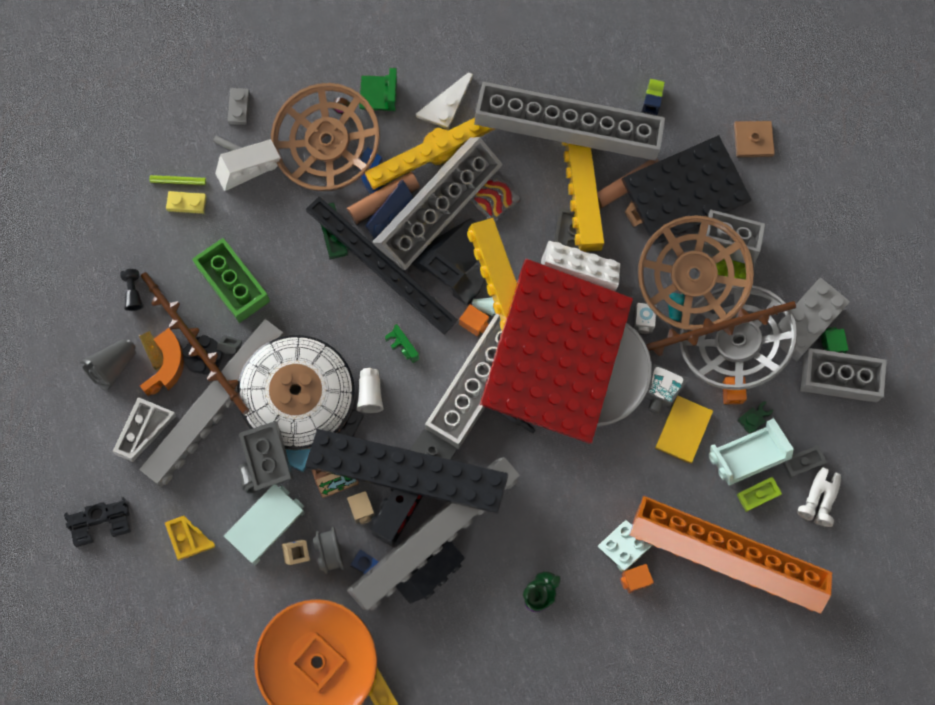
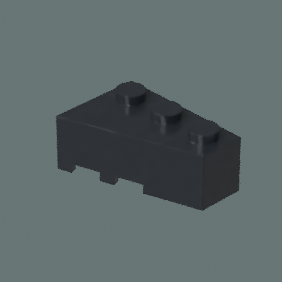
M451 541L443 543L441 545L443 549L436 555L428 556L426 558L428 562L420 569H414L411 572L412 576L404 583L399 582L395 586L410 604L423 598L425 600L429 599L435 593L433 589L437 585L439 587L448 581L449 578L447 576L451 572L454 574L462 567L460 563L465 557Z

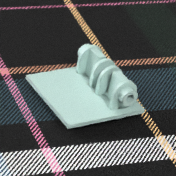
M627 520L598 545V548L611 558L622 572L627 571L652 546L650 543L630 536L632 525Z

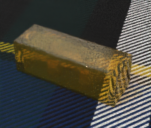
M148 331L139 335L155 370L161 368L163 356L153 340L152 333Z

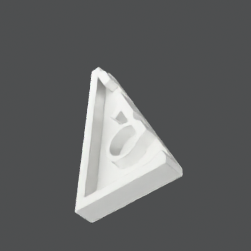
M468 72L417 112L416 118L448 130L472 80L473 74Z

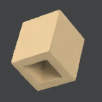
M364 491L347 497L356 523L365 524L370 522L371 518L375 515L367 492Z
M300 539L282 544L285 564L293 565L310 561L306 540Z

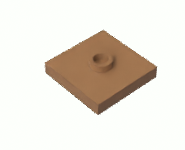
M735 121L737 157L774 156L771 121Z

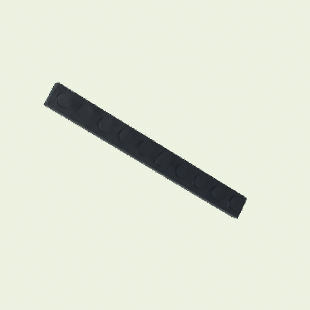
M320 196L306 208L307 213L441 333L445 335L457 323L458 319Z

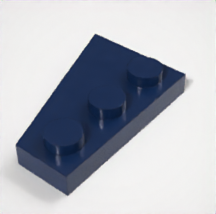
M404 180L398 183L396 189L390 193L381 208L375 212L365 225L374 240L414 198Z

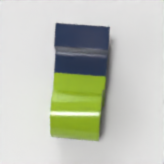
M650 78L642 112L658 115L664 81Z

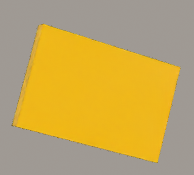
M677 395L655 449L691 464L713 410Z

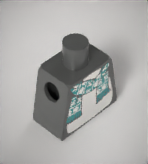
M653 364L649 388L644 398L651 401L648 410L659 414L662 406L666 408L671 406L688 378Z

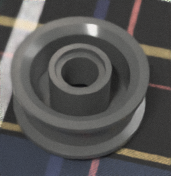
M332 527L331 531L323 533L316 531V537H314L313 542L315 550L320 551L321 556L318 559L320 570H325L326 575L329 574V571L341 568L343 571L342 553L335 528Z

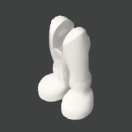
M822 467L812 483L806 505L800 506L797 513L808 521L813 520L816 513L815 508L823 492L824 496L814 523L825 527H832L834 519L829 515V512H831L832 505L840 488L841 474L835 472L830 482L825 481L829 469Z

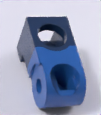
M360 549L350 566L366 574L379 561Z

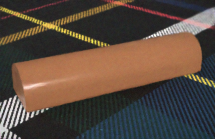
M658 158L656 159V161H647L646 163L629 172L625 176L634 173L638 170H641L647 166H650L656 162H659ZM623 177L597 192L599 208L602 209L628 193L621 180Z
M409 172L349 206L347 210L355 224L357 225L374 215L387 200L390 193L396 189L401 180H404L411 193L419 189L420 186L414 174Z

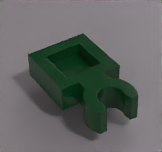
M765 401L758 406L757 411L752 407L737 420L749 434L766 422L762 417H768L773 412V409L768 412L763 410V406L766 404Z

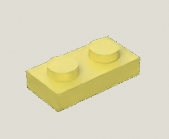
M168 191L166 209L171 212L204 214L206 194Z

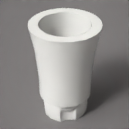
M365 368L360 371L356 410L361 413H378L384 409L381 398L379 371L377 369Z

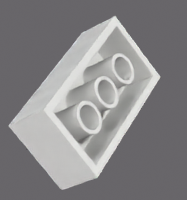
M548 241L541 264L616 292L619 285L620 263L612 259L599 257L593 253L580 251L578 248L562 245L559 242Z

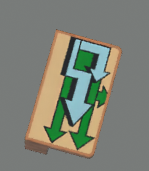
M312 469L322 498L359 484L358 480Z

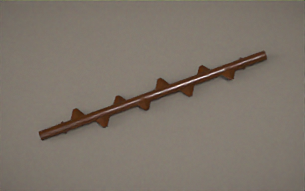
M142 273L141 278L149 287V291L155 295L151 304L153 306L162 305L172 318L168 326L170 330L180 329L192 345L189 356H200L211 371L207 380L209 382L219 381L230 396V400L236 404L243 415L247 414L250 411L240 398V394L235 391L239 383L238 380H227L215 364L218 354L216 352L208 354L196 339L200 331L199 328H188L178 315L177 310L180 303L178 301L169 303L160 291L159 286L154 283L148 273Z
M795 301L778 306L773 305L771 308L751 314L740 308L737 318L716 324L709 318H706L703 328L678 334L674 329H669L667 338L648 343L646 347L648 351L653 350L658 356H662L665 346L686 340L693 346H696L699 336L724 330L730 336L733 335L734 327L740 324L759 320L763 325H768L769 316L795 309L796 304Z

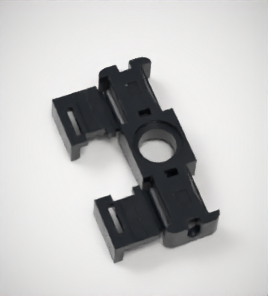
M122 497V501L106 505L105 502L84 507L85 511L71 515L67 512L64 514L67 521L66 528L71 531L75 547L94 543L91 535H88V529L91 526L105 522L112 524L110 533L113 537L131 532L127 521V516H129L130 512L128 502L124 497ZM95 510H102L100 518H92Z

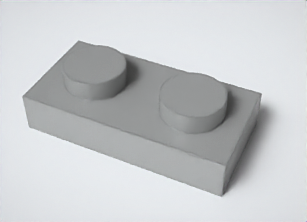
M230 88L228 124L247 125L249 89Z

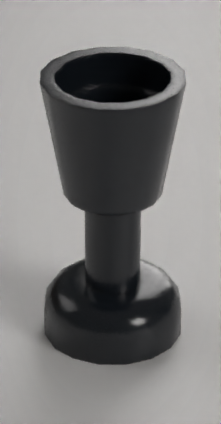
M127 269L120 272V278L127 282L128 291L125 293L124 304L126 311H137L143 308L139 291L135 289V281L140 277L139 270Z

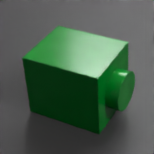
M837 327L827 328L820 336L823 350L846 354L848 345L844 329H837Z

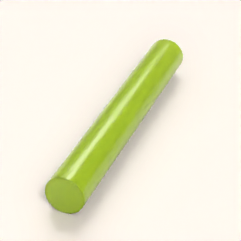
M150 175L149 178L150 183L206 185V178Z

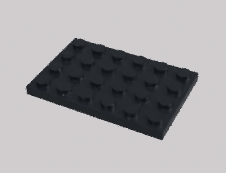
M719 135L621 179L650 238L662 226L675 219L695 215L708 217L710 209L727 213L752 201ZM683 223L670 228V230L676 236L701 223ZM664 233L656 239L653 245L667 240Z

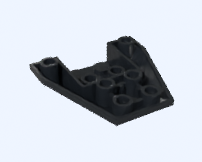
M472 218L434 239L411 263L423 273L427 270L453 290V296L466 306L479 294L485 280L481 275L480 261L474 255L475 247L473 242L469 241L467 235L471 224L476 223Z

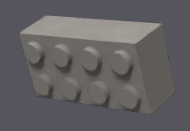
M821 277L797 302L796 308L791 310L797 328V344L792 356L795 361L801 358L850 302ZM785 316L777 325L779 333L791 331L790 324ZM791 339L780 341L779 347L787 354L790 349Z
M809 348L803 355L800 391L877 403L884 397L886 360Z

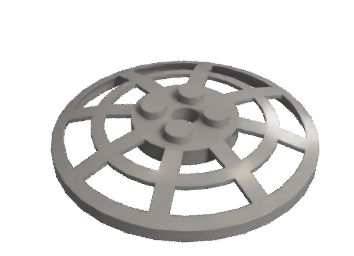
M732 286L729 295L734 294L735 305L739 301L744 287ZM752 286L750 294L758 295L771 301L766 309L773 307V305L785 304L779 296L771 291L758 286ZM725 287L711 292L715 299L719 298ZM703 297L692 308L704 307L709 303ZM744 304V306L742 307L744 310L753 313L762 310L761 308ZM735 305L725 307L723 310L727 314ZM710 311L701 313L712 322L719 318L716 312L714 314ZM792 311L783 312L790 324L791 331L779 333L776 322L769 316L768 323L774 335L762 336L759 329L762 323L759 320H755L754 322L751 321L735 326L733 335L730 336L724 330L717 331L715 339H705L706 335L699 336L696 346L699 347L701 356L707 364L699 371L690 360L687 346L693 345L688 340L680 342V347L684 360L689 369L698 378L718 388L741 390L762 385L778 375L794 354L797 344V328ZM690 313L689 325H691L697 314ZM681 329L680 334L686 333L689 330ZM737 337L744 338V341L742 343H734V340ZM791 339L789 352L782 364L779 366L772 362L778 351L780 341ZM774 342L767 358L759 353L762 344ZM705 347H717L720 355L711 361ZM752 358L761 363L752 369L743 371L744 362ZM725 360L736 362L735 371L720 368L719 365ZM764 367L773 371L760 380L743 384V376L754 374ZM714 370L720 374L735 377V385L718 383L708 379L705 375Z

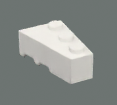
M271 139L220 154L215 174L224 191H227L267 171L274 170L278 166L276 162L280 160V156Z
M138 397L113 449V453L134 462L176 417L175 412Z

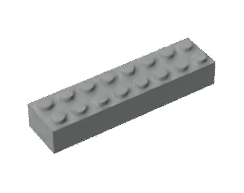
M480 137L469 138L372 243L400 269L406 270L503 164Z

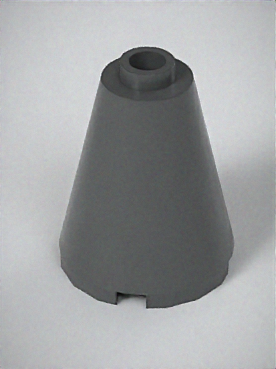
M122 339L84 358L80 363L85 364L82 368L87 376L95 384L100 382L102 384L100 388L107 391L136 354L134 350L136 346L132 341Z

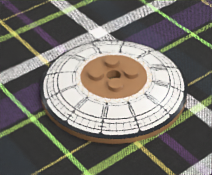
M289 335L276 338L257 349L245 363L237 386V393L240 394V398L250 410L245 415L240 411L247 426L253 429L277 421L286 450L310 449L317 429L338 433L351 414L355 398L354 379L342 355L328 343L304 335ZM292 386H300L301 392L298 395L291 394L290 389Z

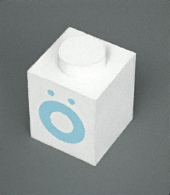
M637 303L634 329L642 334L653 332L656 314L647 304Z

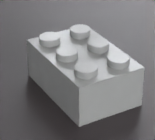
M710 209L708 217L727 224L743 239L750 252L754 266L761 250L765 224ZM712 225L708 226L706 236L718 241L725 249L735 243L723 230ZM704 242L702 252L711 255L719 253L713 245ZM740 249L730 254L732 260L745 263Z

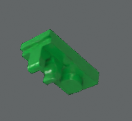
M398 324L394 325L393 331L385 336L386 342L390 339H395V343L390 345L392 350L402 346L403 350H401V353L406 360L410 359L412 363L418 361V352Z

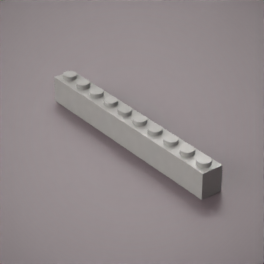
M264 319L221 371L227 380H239L241 371L250 356L269 341L283 337L284 333ZM213 381L139 469L160 487L167 485L171 481L172 474L176 469H180L184 465L185 458L189 453L195 452L199 441L209 435L213 424H217L222 419L223 412L233 406L234 402L230 400V396L219 381Z

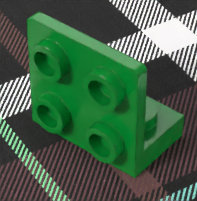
M389 68V75L361 76L360 94L368 101L373 110L395 111L397 68ZM359 103V109L366 110V108L361 103Z

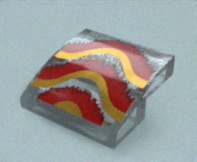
M495 173L471 198L470 202L487 219L493 218L494 221H497L506 214L507 210L519 203L521 197Z

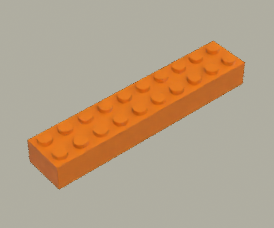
M643 496L635 514L630 536L650 543L657 548L672 552L676 556L689 559L693 563L706 566L715 572L728 575L732 579L740 580L752 587L767 591L771 595H777L791 603L806 607L810 611L822 613L831 597V571Z

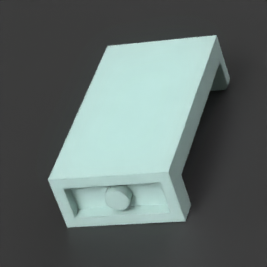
M773 418L767 421L766 427L718 448L715 444L711 445L709 458L712 464L717 465L721 479L726 480L728 485H732L792 459L794 449Z
M273 485L224 535L254 566L260 561L259 558L291 524L300 515L303 516L305 514L302 509L304 505L296 498L292 500L288 496L290 492L282 485L280 487Z

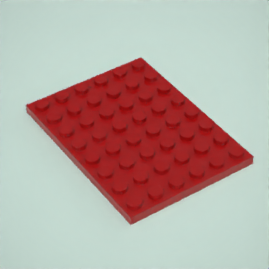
M526 258L523 262L480 405L591 444L633 298Z

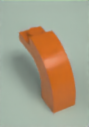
M170 328L153 339L162 350L164 359L160 370L140 385L147 396L158 393L163 385L169 391L182 374L184 367L183 349Z

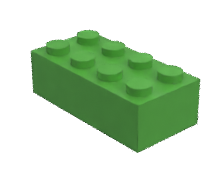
M224 238L192 259L198 271L238 323H241L270 302L267 293Z

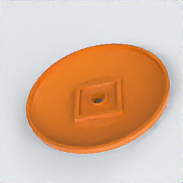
M327 600L298 602L279 612L262 632L255 652V676L260 692L268 705H362L369 695L376 677L377 653L374 640L364 622L345 606ZM315 656H319L323 660L320 668H316L313 665V658Z

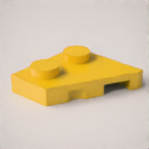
M185 516L165 522L178 561L215 548L214 542L210 541Z

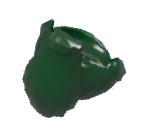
M545 571L536 574L535 579L528 583L523 591L525 606L528 610L540 612L556 602V588L560 585V576H555V574Z

